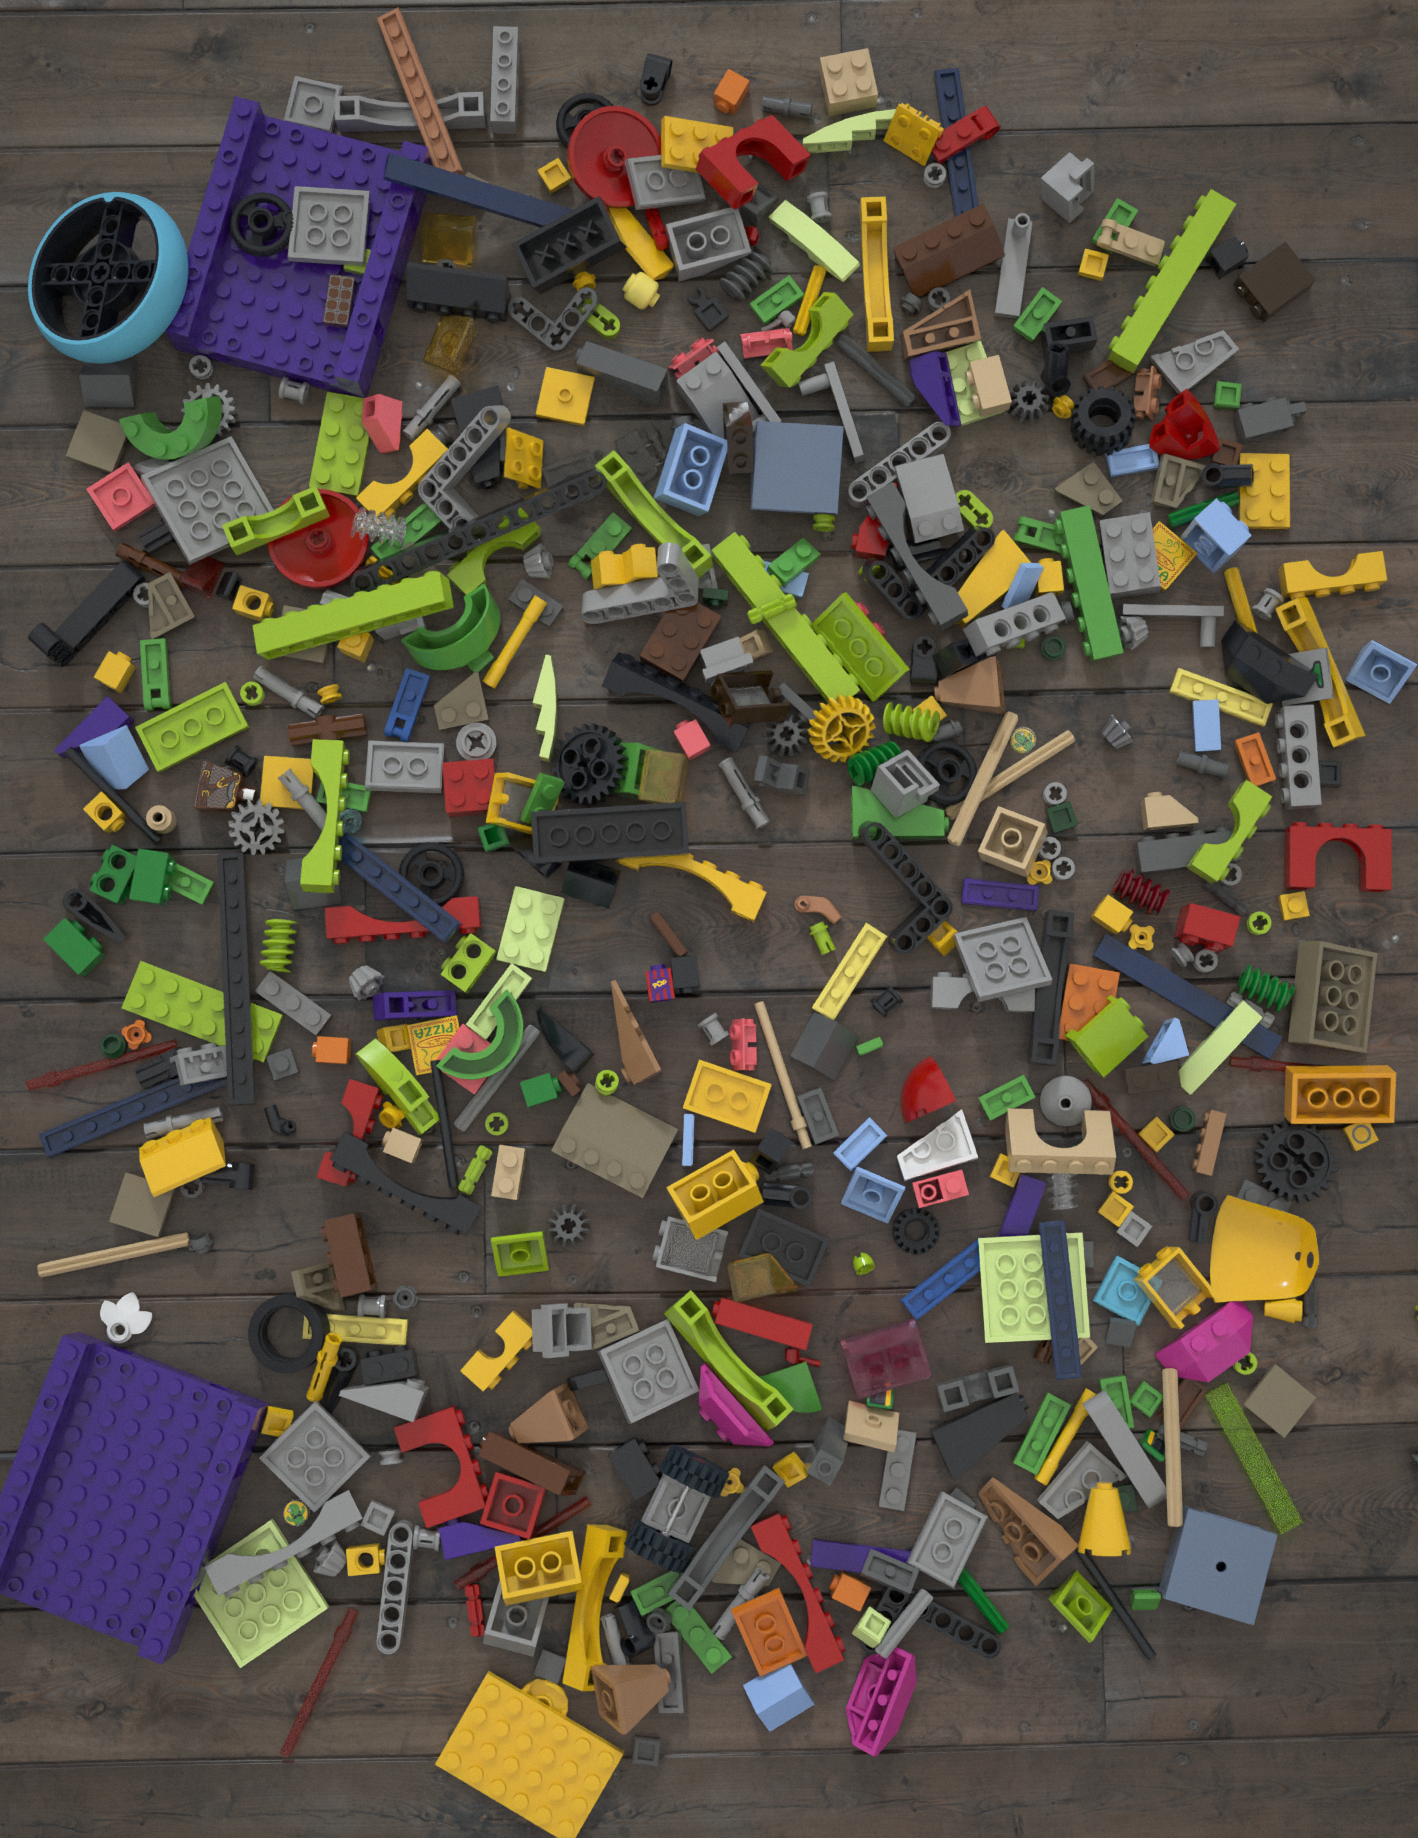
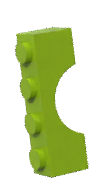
M824 292L808 310L811 317V331L808 339L801 347L795 350L776 347L760 365L778 386L786 388L795 386L801 380L802 373L816 363L817 356L822 350L830 347L836 334L848 326L849 319L854 314L836 293Z
M314 486L292 495L286 504L271 512L256 516L245 515L223 524L222 527L232 550L236 555H240L326 519L330 515L318 488Z
M521 508L518 509L520 516L528 517ZM504 515L502 518L503 522L499 527H505L509 523L508 517ZM532 522L469 549L466 553L467 556L461 562L456 561L449 568V573L447 574L449 581L464 596L483 583L487 586L485 565L488 558L495 551L505 547H514L524 551L542 534L540 527L535 522Z
M1248 780L1241 783L1227 804L1234 817V830L1231 837L1222 844L1205 843L1201 845L1186 868L1211 884L1218 880L1223 881L1230 871V868L1227 867L1232 859L1236 860L1244 849L1241 844L1245 838L1250 839L1255 833L1257 826L1254 824L1259 817L1264 818L1271 808V805L1268 803L1272 796Z

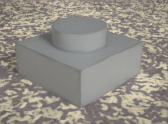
M1130 1211L1115 1232L1135 1247H1138L1152 1226Z
M372 1500L360 1526L385 1536L396 1510Z

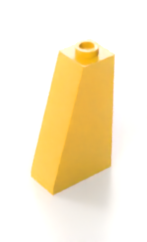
M1004 530L998 534L994 545L984 554L959 590L958 594L968 609V616L955 623L956 626L960 625L964 629L1007 594L1020 564L1031 563Z

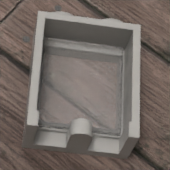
M668 1216L667 1221L662 1220L658 1234L663 1236L661 1246H655L652 1258L653 1261H657L656 1267L716 1282L728 1231L717 1228L696 1240L684 1220Z

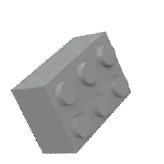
M1150 512L1099 520L1111 600L1159 593L1161 585Z

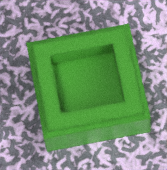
M1217 381L1215 384L1213 408L1238 410L1242 384Z
M878 1037L856 1046L855 1050L858 1056H862L883 1047L881 1038Z
M1144 1381L1140 1383L1130 1398V1404L1149 1418H1151L1163 1401V1395Z

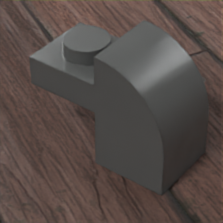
M759 756L758 764L755 767L754 780L759 782V786L769 790L805 796L811 771L799 765L780 763L768 756Z

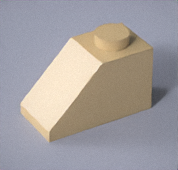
M1162 792L1148 793L1147 797L1140 801L1143 831L1192 827L1198 823V817L1170 795L1162 796Z

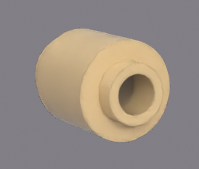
M154 806L146 815L149 827L161 834L171 832L177 823L175 814L165 806ZM163 815V819L158 822V819Z

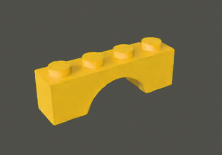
M428 429L410 445L413 464L410 472L404 479L393 484H382L373 481L356 497L359 505L379 525L384 521H390L396 514L395 510L401 504L406 505L413 498V493L418 489L422 479L448 450Z
M1383 551L1357 554L1351 560L1347 573L1337 577L1320 574L1312 567L1309 560L1283 563L1278 569L1282 597L1290 598L1291 601L1314 594L1316 598H1322L1331 595L1330 592L1340 591V595L1354 593L1355 589L1364 588L1365 592L1380 589V586L1387 581Z

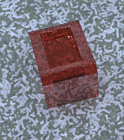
M209 556L194 562L180 576L179 581L187 590L210 599L225 563Z

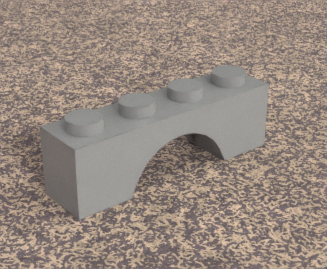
M938 972L937 977H932L930 1009L956 1010L962 999L967 994L974 992L967 973L963 974V978L952 977L953 973ZM1035 989L998 997L1006 1012H1035Z

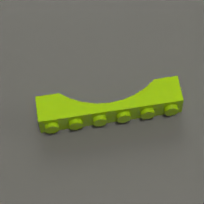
M614 450L595 465V468L601 470L606 477V488L659 545L666 542L679 545L698 578L713 567L712 555L695 537L682 529L658 505L631 468ZM597 475V478L602 481L601 477Z
M313 739L311 765L325 789L327 815L320 838L312 850L302 859L300 885L303 892L334 893L335 885L340 883V870H336L337 861H341L342 846L338 845L339 836L344 834V822L340 821L341 812L346 810V798L342 797L343 788L347 789L348 774L344 773L345 765H349L350 751L346 750L344 741Z
M691 1290L663 1313L765 1432L776 1427L793 1410L777 1389L763 1381L737 1357L719 1333L708 1309Z

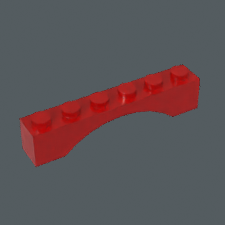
M478 896L452 898L442 907L462 923L457 930L461 931V935L476 934L477 929H482L480 899ZM351 906L325 908L326 936L330 941L334 940V944L337 945L348 944L349 939H359V942L366 943L374 942V937H384L386 941L400 940V935H410L411 939L425 938V933H432L417 920L386 922L368 917Z
M779 1510L755 1520L751 1525V1529L761 1551L774 1557L784 1565L794 1576L803 1592L808 1614L804 1648L815 1673L844 1661L842 1652L846 1651L841 1637L835 1638L831 1628L835 1627L829 1611L823 1612L820 1604L824 1602L819 1588L813 1589L809 1579L814 1578L808 1563L802 1564L799 1555L803 1552L797 1539L791 1540L788 1531L792 1527L786 1514L781 1516Z

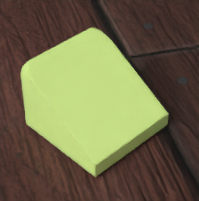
M868 1607L852 1634L874 1648L881 1642L891 1621L873 1608Z

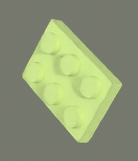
M981 341L945 352L948 356L962 426L1005 412L1002 411L980 417L978 409L974 410L971 395H974L972 386H968L966 383L965 371H967L970 362L987 358Z
M515 886L496 960L546 972L565 898Z

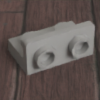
M216 1043L202 1045L201 1050L193 1051L192 1047L177 1050V1055L170 1057V1063L176 1062L181 1086L227 1077L226 1045L217 1047Z

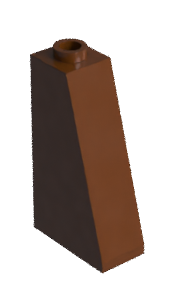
M489 1431L488 1435L486 1434L480 1443V1457L559 1496L576 1495L586 1472L579 1467L529 1445L518 1443L517 1440L514 1441L511 1437L499 1432Z

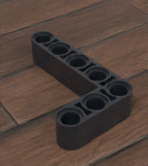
M973 526L926 572L934 579L951 587L994 545V532L990 528ZM983 532L984 541L978 544L977 535ZM965 549L966 558L960 562L959 553ZM869 559L864 563L862 567L864 578L898 616L908 620H915L928 609L926 603L921 605L917 599L915 591L918 589L913 583L908 588L886 562ZM879 565L881 569L880 574L874 578L872 569L874 566ZM947 566L948 575L942 579L940 575L941 570ZM892 583H895L897 590L895 594L890 596L888 588ZM911 601L912 610L906 614L904 607L907 602Z
M127 561L121 562L56 631H53L45 623H40L30 632L28 640L59 667L66 666L133 596L135 587L144 583L145 577Z
M865 821L858 829L859 838L919 904L888 937V944L891 949L901 954H909L951 915L953 904L884 825L874 821ZM875 826L877 835L874 839L870 840L867 834L870 827ZM888 845H892L893 855L886 858L884 850ZM908 863L910 872L907 876H903L901 868L904 864ZM925 882L927 889L924 894L920 895L918 893V886L920 883ZM941 900L943 908L939 913H936L934 910L935 903ZM923 918L925 925L923 929L918 931L916 922L918 919ZM905 935L907 938L906 945L899 948L898 939Z
M884 1586L873 1609L878 1613L881 1611L891 1613L889 1619L891 1623L887 1631L919 1590L913 1588L910 1596L902 1594L899 1599H892L889 1597L891 1588ZM935 1599L931 1601L917 1619L919 1622L984 1658L993 1659L1001 1652V1642L994 1632ZM940 1613H947L949 1615V1619L944 1625H939L935 1621L936 1616ZM970 1626L972 1628L971 1634L965 1638L960 1637V1628ZM989 1638L995 1640V1645L991 1650L982 1649L984 1640ZM859 1639L863 1651L870 1655L877 1654L875 1647L872 1648Z

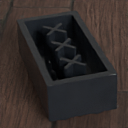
M600 196L512 243L533 289L540 294L627 248L607 203Z

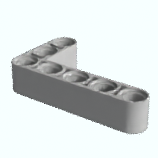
M503 405L484 407L418 485L420 497L449 529L479 517L454 487L509 424L511 415L508 408ZM494 412L497 414V422H496V423H495L494 420H493V413H494ZM478 430H480L482 435L481 441L477 437ZM463 448L466 451V458L462 456ZM448 466H449V468H450V470H451V475H450V476L447 474V467H448ZM432 484H434L436 488L435 494L432 491ZM449 502L452 505V512L448 508ZM482 525L474 526L471 530L472 534L477 535L480 533Z
M671 542L663 543L658 548L657 572L660 577L585 592L582 596L581 619L589 624H598L693 606L698 602L699 578L679 545Z

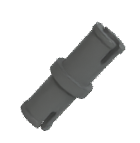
M764 95L762 112L783 114L785 118L795 116L810 119L813 103L792 101L790 97L780 99Z
M1180 750L1175 766L1195 770L1200 775L1206 773L1225 779L1229 763L1207 758L1208 755L1202 754V756Z

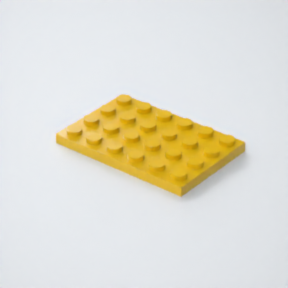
M488 1670L435 1765L557 1838H576L622 1758L624 1751Z

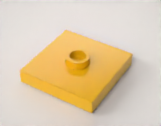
M546 367L536 417L585 427L595 377Z
M264 756L260 795L262 806L270 802L272 808L304 810L297 800L293 801L291 798L293 795L278 780V777L283 773L285 774L291 768L304 786L307 785L309 787L308 791L313 796L315 773L311 765V759Z

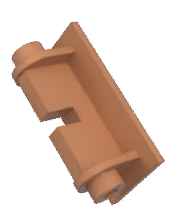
M1151 366V372L1145 368L1139 369V373L1136 374L1135 392L1144 393L1143 396H1134L1133 401L1136 419L1141 420L1144 419V416H1148L1151 422H1154L1155 413L1159 411L1157 390L1161 389L1162 386L1161 374L1157 372L1154 366Z

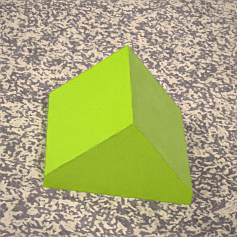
M545 1231L491 1238L498 1277L549 1271Z
M1077 1570L1048 1597L1050 1602L1089 1643L1094 1640L1113 1609Z

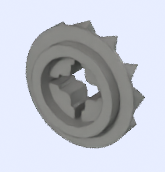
M477 722L470 723L464 726L458 733L456 739L457 750L465 760L488 759L493 755L497 746L496 736L489 726ZM482 736L481 743L485 749L479 747L472 749L473 744L468 737L477 740Z

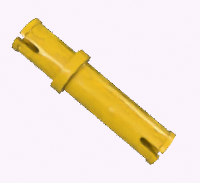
M336 1333L326 1335L323 1348L318 1352V1363L306 1393L309 1401L314 1402L316 1400L320 1402L322 1400L332 1367L338 1361L337 1353L342 1343V1338Z

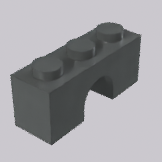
M1010 1364L934 1384L943 1412L969 1406L970 1403L978 1400L995 1399L1020 1392L1013 1366Z

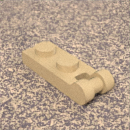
M1103 219L1101 224L1102 234L1097 240L1099 247L1154 267L1159 265L1165 243L1164 240L1120 225L1114 220ZM1112 233L1116 234L1114 240L1111 238Z

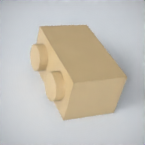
M999 355L970 362L967 371H965V379L967 385L972 386L974 395H971L974 410L978 409L980 417L1009 410L1012 400Z
M499 1145L491 1196L519 1200L527 1149Z

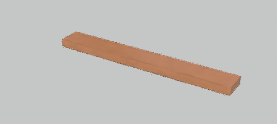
M396 8L378 17L377 21L425 145L428 147L434 167L463 175L465 173L402 12L399 8Z

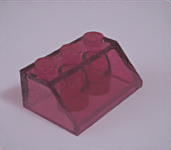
M915 1319L840 1341L857 1399L932 1377L922 1337Z

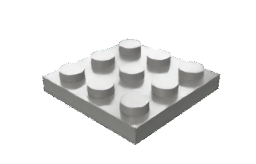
M295 186L292 209L294 218L292 222L294 224H292L293 228H291L292 231L290 232L289 261L364 266L371 199L370 191Z
M1027 917L954 933V942L978 1002L1051 985L1052 977Z
M668 1319L597 1351L628 1424L634 1423L699 1391Z
M315 1400L260 1455L259 1459L315 1513L371 1457V1454Z

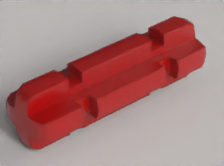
M658 208L646 209L645 216L649 223L653 240H655L656 248L659 251L668 249L669 240L665 234L666 231L659 216Z
M479 1584L465 1586V1596L469 1599L466 1600L469 1622H472L470 1634L473 1637L483 1636L486 1630L485 1623L482 1624L484 1613L482 1598L479 1599V1595H481Z

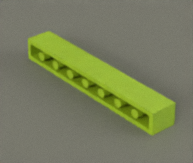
M1212 189L1206 197L1201 195L1194 209L1198 210L1195 216L1189 215L1182 226V229L1185 230L1182 237L1179 235L1175 237L1170 246V249L1173 250L1169 257L1164 255L1157 267L1161 270L1157 277L1151 276L1145 287L1148 290L1145 297L1140 295L1133 306L1136 312L1132 317L1128 315L1121 325L1120 329L1123 330L1120 338L1115 335L1108 347L1111 350L1108 360L1132 372V374L1134 373L1225 225L1236 203Z
M734 532L711 550L710 554L714 561L752 609L756 607L759 609L761 605L778 598L781 600L785 594L780 589L782 586L775 575L772 574L770 576L764 569L766 564L759 555L754 556L749 550L751 546L743 535L738 536ZM794 607L789 610L784 609L782 613L768 619L762 618L763 623L827 704L828 697L836 701L838 695H842L845 698L847 695L854 697L860 691L858 680L852 673H846L842 668L844 663L836 653L831 654L827 649V641L820 633L818 635L815 634L811 628L813 624L805 614L800 615Z
M429 571L422 577L405 578L395 585H381L374 591L356 592L353 597L346 599L335 598L325 605H311L304 611H290L285 613L283 617L263 619L261 623L253 625L257 654L270 660L454 608L449 579L438 571Z

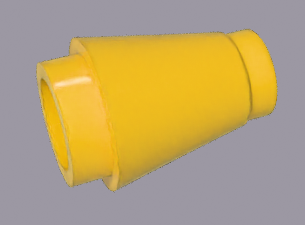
M1296 1298L1265 1301L1264 1316L1295 1324V1321L1302 1320V1301L1296 1300Z

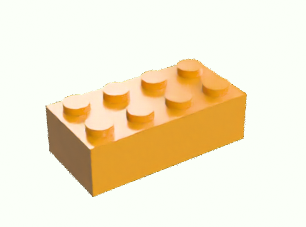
M1388 1065L1286 1066L1284 1116L1291 1124L1394 1123L1396 1072Z

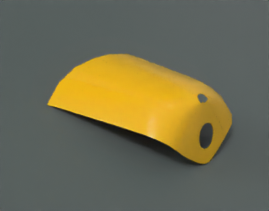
M1227 1195L1216 1219L1211 1247L1210 1282L1211 1287L1218 1295L1214 1302L1287 1299L1304 1294L1308 1290L1319 1265L1318 1245L1313 1226L1305 1219L1296 1215ZM1297 1252L1301 1253L1299 1261L1295 1259ZM1310 1252L1314 1256L1311 1268L1307 1266V1256Z

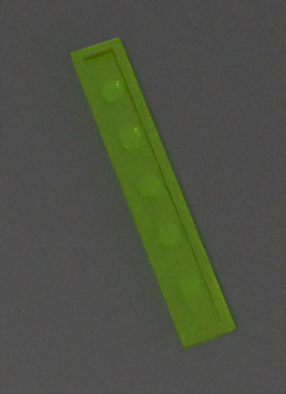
M1225 1382L1206 1392L1204 1397L1278 1533L1283 1534L1303 1523L1229 1384Z

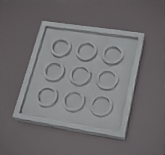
M232 436L141 475V481L189 565L230 547L222 527L223 524L245 515L256 516L273 511L271 504Z

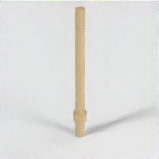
M764 1001L758 1002L754 1006L792 1117L790 1122L793 1131L796 1130L802 1150L812 1147L806 1130L808 1125L805 1116L802 1117Z

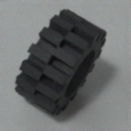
M909 1208L901 1212L895 1219L894 1226H892L893 1239L897 1246L910 1254L920 1255L929 1252L931 1248L935 1247L940 1237V1227L938 1226L937 1219L934 1218L933 1214L921 1208ZM913 1221L923 1223L926 1228V1234L920 1241H912L907 1237L906 1228Z

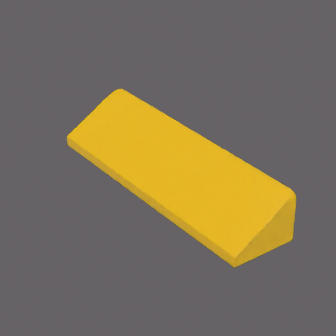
M609 208L627 245L626 251L652 280L665 278L674 268V263L663 250L659 251L656 248L653 238L627 208Z

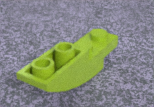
M377 1039L372 1040L355 1054L385 1095L389 1094L398 1108L404 1112L405 1117L418 1135L423 1134L439 1121L438 1114L427 1100L429 1096L405 1066Z

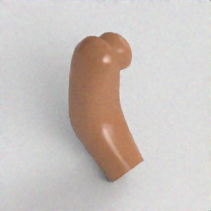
M799 896L795 900V908L801 913H820L833 925L842 918L841 914L827 898Z

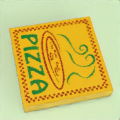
M1159 521L1152 530L1161 590L1165 592L1196 556L1197 552Z
M457 1015L407 1025L417 1076L432 1073L430 1061L437 1060L460 1028Z

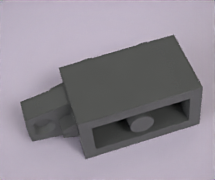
M1271 397L1262 401V404L1253 405V403H1247L1240 406L1232 418L1240 444L1244 445L1289 433L1294 426L1293 423L1296 422L1295 418L1303 416L1307 412L1305 402L1290 404V400L1287 401L1286 397L1278 400L1277 397Z

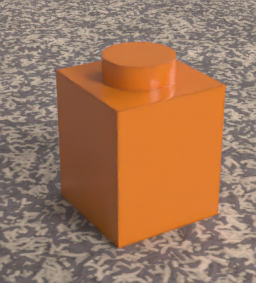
M728 69L714 92V104L717 109L723 113L729 112L735 115L749 92L750 80Z
M317 1036V1042H313L312 1057H316L317 1063L350 1065L352 1039Z
M841 1570L839 1576L836 1574L833 1576L829 1589L832 1590L830 1594L833 1599L860 1612L871 1590L870 1583Z

